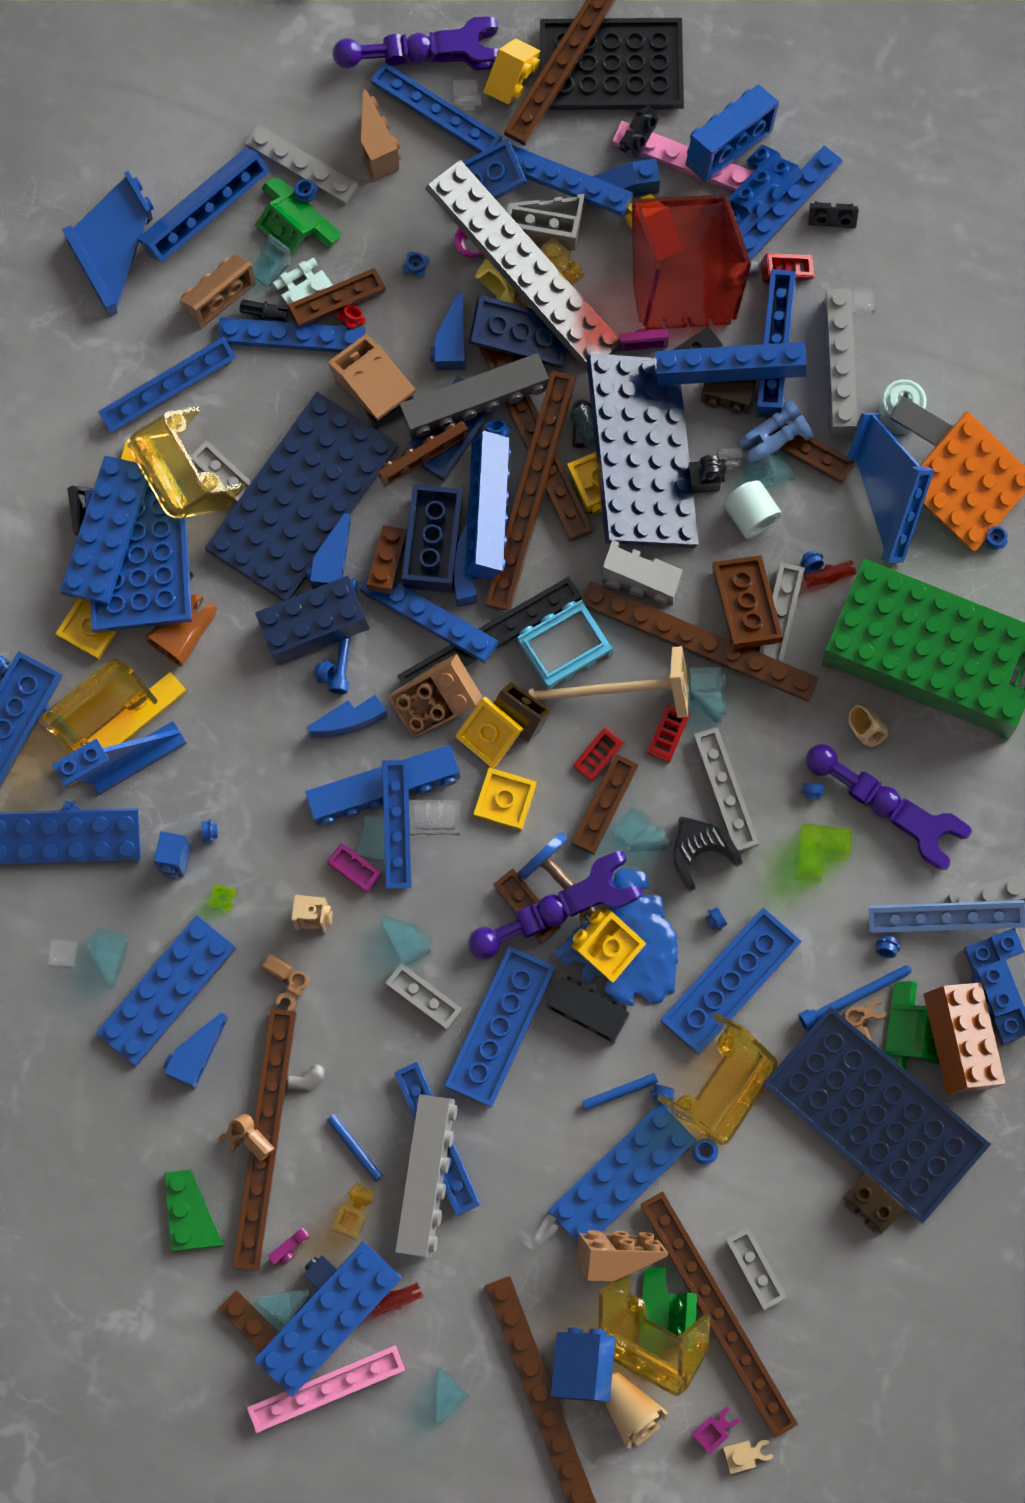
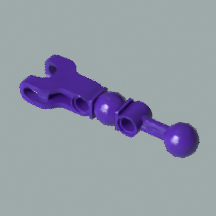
M473 17L461 29L429 32V37L423 33H414L407 39L406 34H391L384 37L383 44L359 45L354 39L344 38L335 44L332 56L337 65L346 69L356 67L362 59L385 58L387 64L397 66L408 64V59L413 63L420 64L431 58V62L463 61L475 70L492 69L499 50L496 48H486L480 44V41L493 37L497 33L498 21L494 17Z
M818 744L807 752L806 765L812 773L818 776L830 774L850 787L848 794L865 806L870 805L872 812L877 816L890 818L889 822L917 841L921 858L940 870H947L949 868L950 859L939 848V838L942 835L951 834L960 839H966L972 833L971 827L952 813L931 815L906 798L901 799L899 793L894 788L881 786L882 783L872 775L864 771L857 775L838 762L835 750L828 745Z
M616 851L597 859L591 867L588 878L558 892V895H546L540 900L538 905L533 904L514 914L516 920L495 930L489 927H480L474 930L468 940V947L472 955L478 959H489L496 955L501 943L522 933L525 938L531 937L548 929V926H560L566 921L568 916L573 917L602 903L615 908H623L643 896L641 888L630 886L619 890L613 885L612 876L614 871L626 862L624 851Z

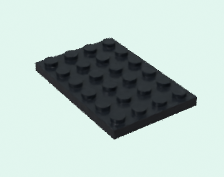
M605 18L548 110L646 108L647 105H650L652 109H684L682 18ZM540 19V73L574 19Z

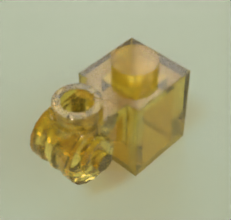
M554 237L539 248L572 286L575 282H578V279L584 276L581 266L570 259V252Z
M360 1183L352 1186L348 1191L350 1201L348 1205L341 1203L331 1227L332 1230L358 1241L368 1217L365 1213L366 1207L372 1204L374 1200V1189L361 1186Z

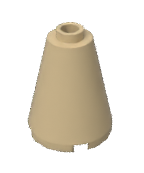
M612 1373L610 1402L604 1403L624 1445L631 1449V1443L634 1442L638 1446L654 1435L661 1428L658 1425L660 1420L663 1419L666 1422L669 1414L662 1406L620 1373Z

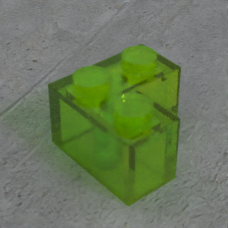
M802 823L799 832L795 880L820 882L823 877L825 858L848 861L851 855L853 829Z

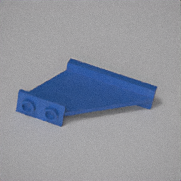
M129 171L124 172L125 178L73 228L69 225L62 229L68 245L109 317L118 313L117 307L139 245L137 238L143 234L147 219L148 221L153 220L151 210L154 207L149 197H143L140 191L143 188L138 178H132Z
M861 413L847 459L849 461H857L884 547L881 559L887 563L904 562L935 470L927 466L921 467L879 420L881 414Z
M174 721L144 738L102 748L96 738L51 765L65 787L75 781L93 784L99 795L187 743Z

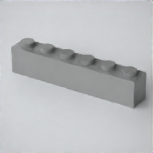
M851 288L826 289L824 313L830 437H854L858 418Z
M419 1094L395 1251L397 1253L432 1257V1252L435 1253L437 1250L438 1237L435 1236L436 1226L440 1225L442 1219V1211L439 1210L440 1199H444L446 1192L443 1178L444 1173L448 1172L450 1165L447 1151L448 1147L452 1146L454 1133L451 1131V1124L457 1117V1105H454L455 1100Z

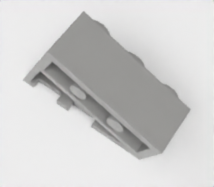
M584 194L564 199L556 197L554 200L541 202L539 200L509 203L507 213L534 243L575 250L584 209Z
M612 540L603 565L602 583H606L605 585L608 588L619 590L620 588L628 590L631 595L636 597L647 596L653 598L654 602L661 605H667V603L673 605L682 579L683 570L656 558L651 561L639 557L640 551L632 549L630 553L618 548L619 542Z

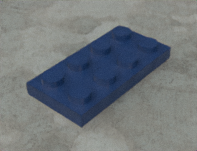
M483 295L477 297L469 344L520 358L538 353L543 364L558 368L564 366L567 348L531 308Z
M457 376L452 384L463 381L464 379L460 376ZM484 411L477 414L471 420L464 421L462 419L454 422L456 424L461 421L464 422L468 428V437L420 467L444 481L493 412ZM444 429L432 430L425 437H413L403 453L411 448L416 449L423 445L424 440L433 435L435 437L443 433Z

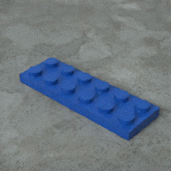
M104 455L60 589L62 595L105 605L110 604L153 472L152 466Z
M19 651L0 682V788L63 678L61 673Z
M139 808L0 812V864L141 860L142 858Z
M763 907L661 1018L660 1022L699 1056L802 941Z
M196 915L96 1034L136 1067L237 948Z
M511 946L508 947L444 1085L446 1088L485 1106L493 1107L556 966Z
M660 1103L564 1194L548 1212L577 1243L579 1233L587 1234V1231L590 1230L603 1232L695 1144L697 1139Z
M362 1241L253 1360L293 1397L402 1277L365 1241Z

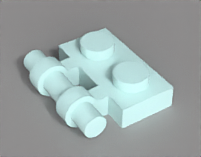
M314 258L306 262L303 260L298 263L297 268L289 273H282L279 275V279L272 282L277 291L283 287H286L288 290L281 295L287 306L292 302L333 286L323 270L315 275L312 273L311 270L318 266ZM304 275L306 280L295 286L293 281Z

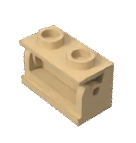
M295 895L291 919L295 930L300 931L301 928L313 930L322 928L323 933H326L327 926L331 927L333 911H331V906H328L326 898Z

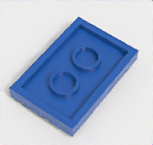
M508 139L463 161L466 167L495 199L528 183Z

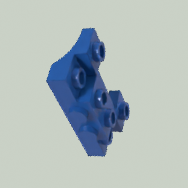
M761 145L746 160L749 167L755 169V171L728 199L714 193L699 209L702 217L712 221L729 237L738 241L803 175L797 164L781 158L777 150L765 145Z
M1013 928L993 935L986 940L968 945L963 949L974 975L971 978L972 983H982L989 1016L1001 1045L1025 1036V1006L1006 961L1025 952L1017 931Z

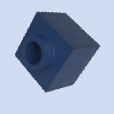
M323 1255L319 1259L315 1256L305 1266L307 1271L304 1275L319 1289L336 1268Z

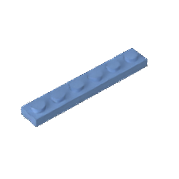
M1024 900L868 906L870 933L1025 928Z

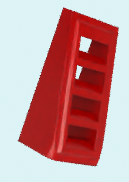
M766 253L761 260L762 281L765 283H770L771 269L774 267V270H781L780 265L782 264L784 270L791 271L790 264H793L794 271H796V281L814 278L812 255ZM800 263H803L804 272L800 270Z
M667 704L647 754L670 763L688 723L690 713H688V717L678 718L676 707ZM668 716L681 720V723L669 719ZM665 724L678 729L677 733L664 728ZM662 734L674 739L673 743L660 738V735ZM658 743L670 748L669 752L655 747Z
M604 726L572 766L593 782L625 742ZM604 737L608 738L615 746L611 748L602 739ZM598 744L609 752L606 756L596 749ZM591 752L602 760L600 764L589 756ZM586 760L596 769L592 772L582 764L583 761Z

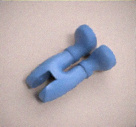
M790 399L784 403L783 410L780 413L773 414L771 418L745 434L738 442V445L743 451L754 447L747 454L749 462L754 463L772 455L786 442L794 439L796 435L802 436L805 440H810L814 437V434L804 416L800 414L799 409ZM792 421L788 426H784L785 423ZM783 427V428H782L780 431H778L777 433L773 434L772 436H769L770 434H772V433H773L774 431H776L777 429Z

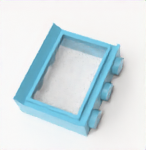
M582 600L577 603L575 601L569 602L562 608L563 611L556 615L552 613L545 616L539 625L526 627L519 633L520 636L517 637L518 646L546 690L553 689V685L563 679L566 682L574 677V673L585 666L587 669L592 668L596 664V660L606 655L608 658L613 656V647L606 640Z

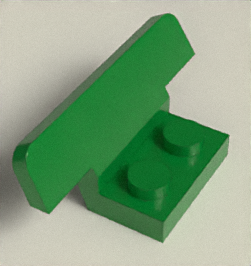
M273 178L264 183L262 189L274 200L268 203L255 226L287 255H294L304 238L311 234L328 248L339 241L341 235L339 230L310 204L297 200L294 190L282 179Z
M899 981L893 987L885 1053L905 1070L908 1058H918L940 1064L926 1006L915 1005L917 982Z
M667 1267L648 1268L644 1272L638 1364L640 1369L646 1372L661 1373L662 1348H694L697 1294L665 1293Z

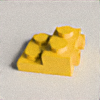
M595 452L568 463L567 468L576 485L577 493L586 513L593 511V514H599L602 512Z
M603 908L592 913L589 918L591 923L585 930L580 929L573 936L574 943L571 947L609 981L614 983L646 943L612 911Z

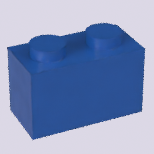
M160 831L154 862L158 870L163 872V876L176 879L178 875L185 877L191 850L186 836Z

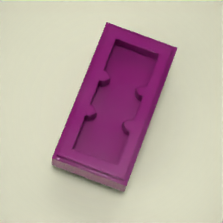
M639 329L636 332L619 333V351L667 347L669 341L668 329L652 331L649 329Z
M343 843L338 846L326 861L328 866L366 894L382 876L381 871Z

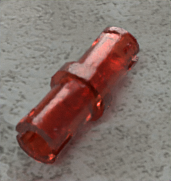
M849 560L834 566L829 564L825 565L824 569L805 573L804 580L809 582L806 584L807 588L810 589L825 583L833 584L836 580L856 575V568L851 567L854 565L853 561Z
M418 1282L397 1291H390L377 1305L379 1308L371 1311L373 1317L376 1318L394 1309L399 1310L403 1305L424 1298L422 1291L413 1294V1291L421 1289Z

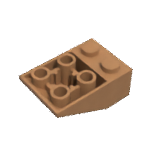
M365 89L362 95L361 147L363 162L373 181H376L399 170L401 156L398 150L400 145L395 136L391 137L388 130L390 127L385 116L380 117L377 111L379 106L375 97H370Z
M367 334L328 361L335 381L376 420L381 419L416 392L384 350Z
M455 654L431 667L387 697L414 739L476 707L482 695L458 655Z
M590 1230L587 1231V1234L579 1233L576 1265L587 1281L614 1282L667 1257L668 1251L657 1237L649 1232L629 1235L623 1231L603 1234L600 1231Z

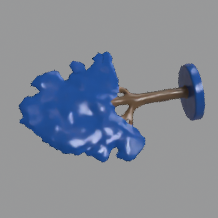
M560 832L518 872V875L525 880L541 866L563 889L574 885L575 883L551 857L567 841V837ZM620 869L615 873L613 885L619 890L630 886H637L641 890L650 887L648 876L642 871ZM658 894L643 895L637 901L623 908H615L604 904L646 943L614 983L608 980L604 987L605 993L623 1005H634V993L643 996L649 1003H661L666 994H673L675 992L674 978L676 964L679 962L677 956L678 944L676 941L678 937L672 929V924L664 919L663 897ZM594 907L580 913L579 917L582 925L576 928L564 944L557 947L555 957L561 960V964H568L570 966L572 962L586 964L582 968L584 982H592L595 975L604 976L571 947L574 943L573 936L580 929L585 930L590 923L585 916L588 915L590 917L596 911Z

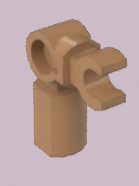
M270 954L264 962L262 970L283 982L289 981L285 987L287 989L286 992L277 997L276 1004L280 1005L283 999H289L290 1006L287 1010L293 1011L296 1007V997L301 996L303 991L309 986V977L302 971H292V966Z
M877 999L872 1001L870 1006L866 1008L864 1005L851 1007L846 1011L844 1018L871 1040L868 1029L863 1027V1024L868 1023L871 1018L875 1020L884 1019L887 1014L886 1012L881 1014L875 1013L874 1007L882 1004V1000Z
M242 1114L232 1120L227 1131L221 1134L218 1139L219 1142L225 1139L229 1140L230 1147L227 1150L228 1152L238 1148L240 1141L244 1139L243 1143L259 1161L266 1159L275 1149L258 1129H254V1122L247 1114Z

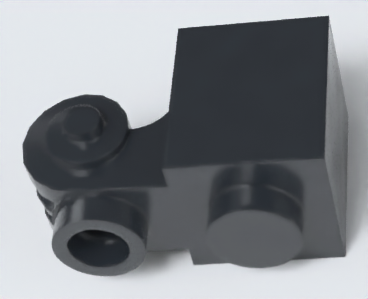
M705 455L700 458V461L689 462L690 489L693 491V494L720 491L721 483L725 482V459H719L718 456Z

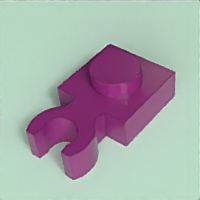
M302 1227L289 1240L287 1239L269 1254L268 1258L275 1266L279 1264L282 1266L286 1265L295 1257L293 1252L297 1250L296 1248L310 1238L309 1234Z
M729 1407L724 1408L720 1412L718 1421L710 1416L691 1434L708 1454H711L729 1437L725 1429L736 1426L740 1421L738 1417L733 1422L726 1421L725 1414L730 1410Z

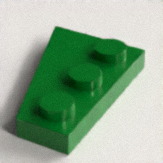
M192 1171L164 1172L171 1251L177 1252L224 1246Z

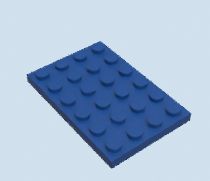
M183 479L148 484L110 604L105 605L90 601L91 630L93 633L192 622L186 497ZM93 490L85 491L86 510Z

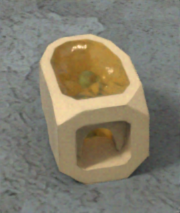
M855 705L850 710L848 716L849 725L862 744L874 747L881 744L888 737L887 726L869 706Z

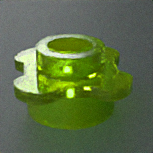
M220 884L214 885L212 888V898L208 902L209 906L212 909L221 908L225 912H230L233 909V899L237 896L236 889L233 887L227 888ZM225 896V899L221 900L220 897Z

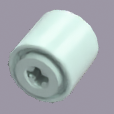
M901 379L892 382L886 387L878 409V413L881 414L879 420L893 434L903 435L911 432L889 419L901 396L906 397L924 409L926 407L924 390L911 380Z
M758 480L739 486L729 494L724 502L725 510L746 539L764 532L782 516V512L763 484Z

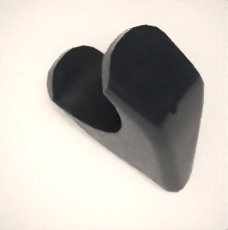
M681 816L678 819L673 860L675 868L689 892L696 889L689 869L690 863L700 853L707 851L720 852L727 856L736 867L743 864L739 851L725 830L713 824Z

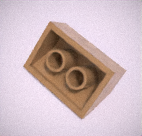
M235 254L230 259H224L213 273L203 276L197 286L186 290L179 300L182 310L202 329L256 284L252 264Z

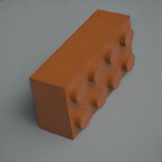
M982 983L945 985L923 993L947 1095L986 1091L1006 1084Z

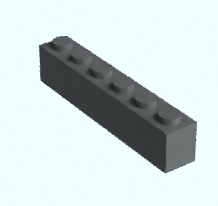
M536 353L400 403V410L410 437L417 436L421 438L429 435L432 430L438 428L445 429L448 425L462 419L464 421L471 420L481 412H493L503 404L517 403L523 397L530 394L539 395L546 390L549 378L539 354Z

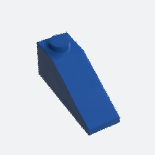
M657 159L631 162L593 176L633 192V197L659 193L660 176Z
M463 292L457 293L435 337V347H430V362H435L436 370H465Z
M344 513L315 554L313 564L308 565L307 580H310L312 589L344 576L351 525L350 514Z
M219 1013L177 1047L173 1055L169 1054L163 1066L166 1069L164 1073L167 1077L196 1089L228 1020L226 1014Z

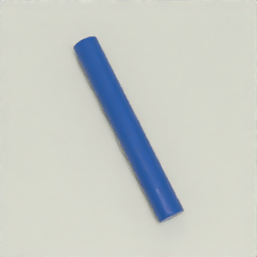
M655 1073L583 1100L582 1103L585 1110H589L656 1084L658 1080Z
M335 1114L330 1116L326 1121L372 1179L377 1181L381 1178L383 1174Z

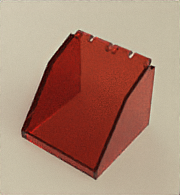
M728 195L633 199V287L639 323L642 322L645 330L663 329L662 321H665L666 328L670 329L686 328L687 320L690 327L710 326L708 318H712L713 326L730 325L731 319L737 320L751 268V261Z

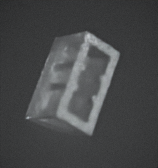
M409 800L410 836H460V800Z

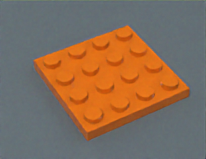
M969 411L963 413L919 464L921 467L927 466L935 470L923 506L971 552H975L987 539L989 529L998 526L1025 494V465Z

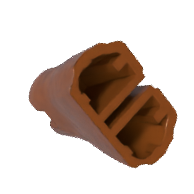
M198 593L191 596L192 622L155 626L145 636L146 641L154 649L163 655L165 653L166 657L179 667H183L216 615L217 607L211 602L200 613L196 611L203 601V597Z

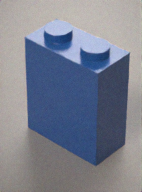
M568 1328L567 1332H557L551 1397L568 1400L610 1402L616 1337L605 1335L606 1330L590 1329L589 1333H583L584 1329Z

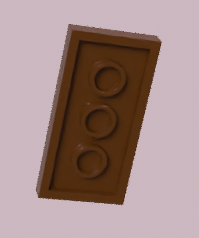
M762 555L713 562L712 569L733 650L782 643L783 635Z

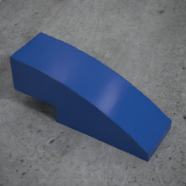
M467 524L464 526L459 539L454 565L457 607L477 603L473 579L481 578L465 574Z
M373 695L355 708L348 700L306 728L311 738L342 736L360 731L387 718V711L376 695Z

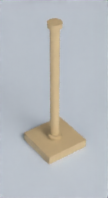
M682 646L672 647L669 678L535 691V688L529 689V695L539 701L670 688V691H673L677 717H688L689 681Z

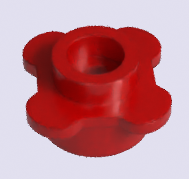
M346 306L343 312H338L337 318L350 329H355L357 325L365 324V318L362 317L363 313L356 306Z

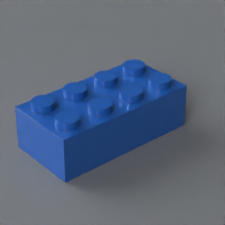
M759 84L751 90L747 89L741 98L735 102H730L724 111L718 115H713L703 127H697L691 133L685 165L704 182L710 180L772 132L779 101Z

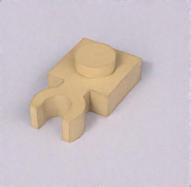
M769 1440L758 1442L754 1448H751L749 1441L723 1447L729 1473L733 1474L755 1468L754 1459L761 1461L772 1459V1454L764 1456L760 1452L763 1445L769 1444Z

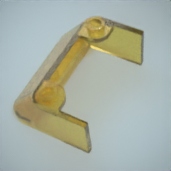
M198 406L168 411L134 432L127 441L131 454L163 510L173 518H183L225 510L244 488L243 483L223 486L216 474L211 472L199 473L177 434L183 433L200 412Z
M115 658L102 665L43 713L38 722L63 752L69 755L89 743L88 739L124 709H134L137 711L146 705V700L154 705L158 700L133 669Z
M714 1013L712 1018L725 1029L719 1037L717 1044L718 1051L723 1056L722 1060L696 1098L685 1094L677 1102H674L660 1095L658 1100L677 1118L719 1145H725L733 1138L766 1088L763 1083L776 1070L777 1060L744 1026Z
M630 1274L610 1282L599 1291V1329L606 1330L605 1335L616 1337L613 1361L674 1396L681 1395L688 1389L709 1350L710 1316L707 1314L703 1315L682 1334L677 1336L646 1319L645 1303L642 1299L630 1293Z

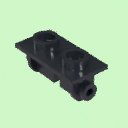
M650 105L636 111L629 125L634 130H627L619 142V149L624 153H627L628 150L631 151L636 159H638L659 121Z
M815 201L809 204L808 225L856 228L859 208L858 206H853V203H836V207H831V203Z

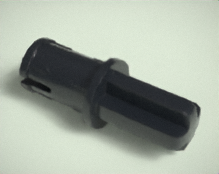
M243 299L240 302V313L262 317V320L267 318L286 322L288 317V307L268 304V301L261 303Z

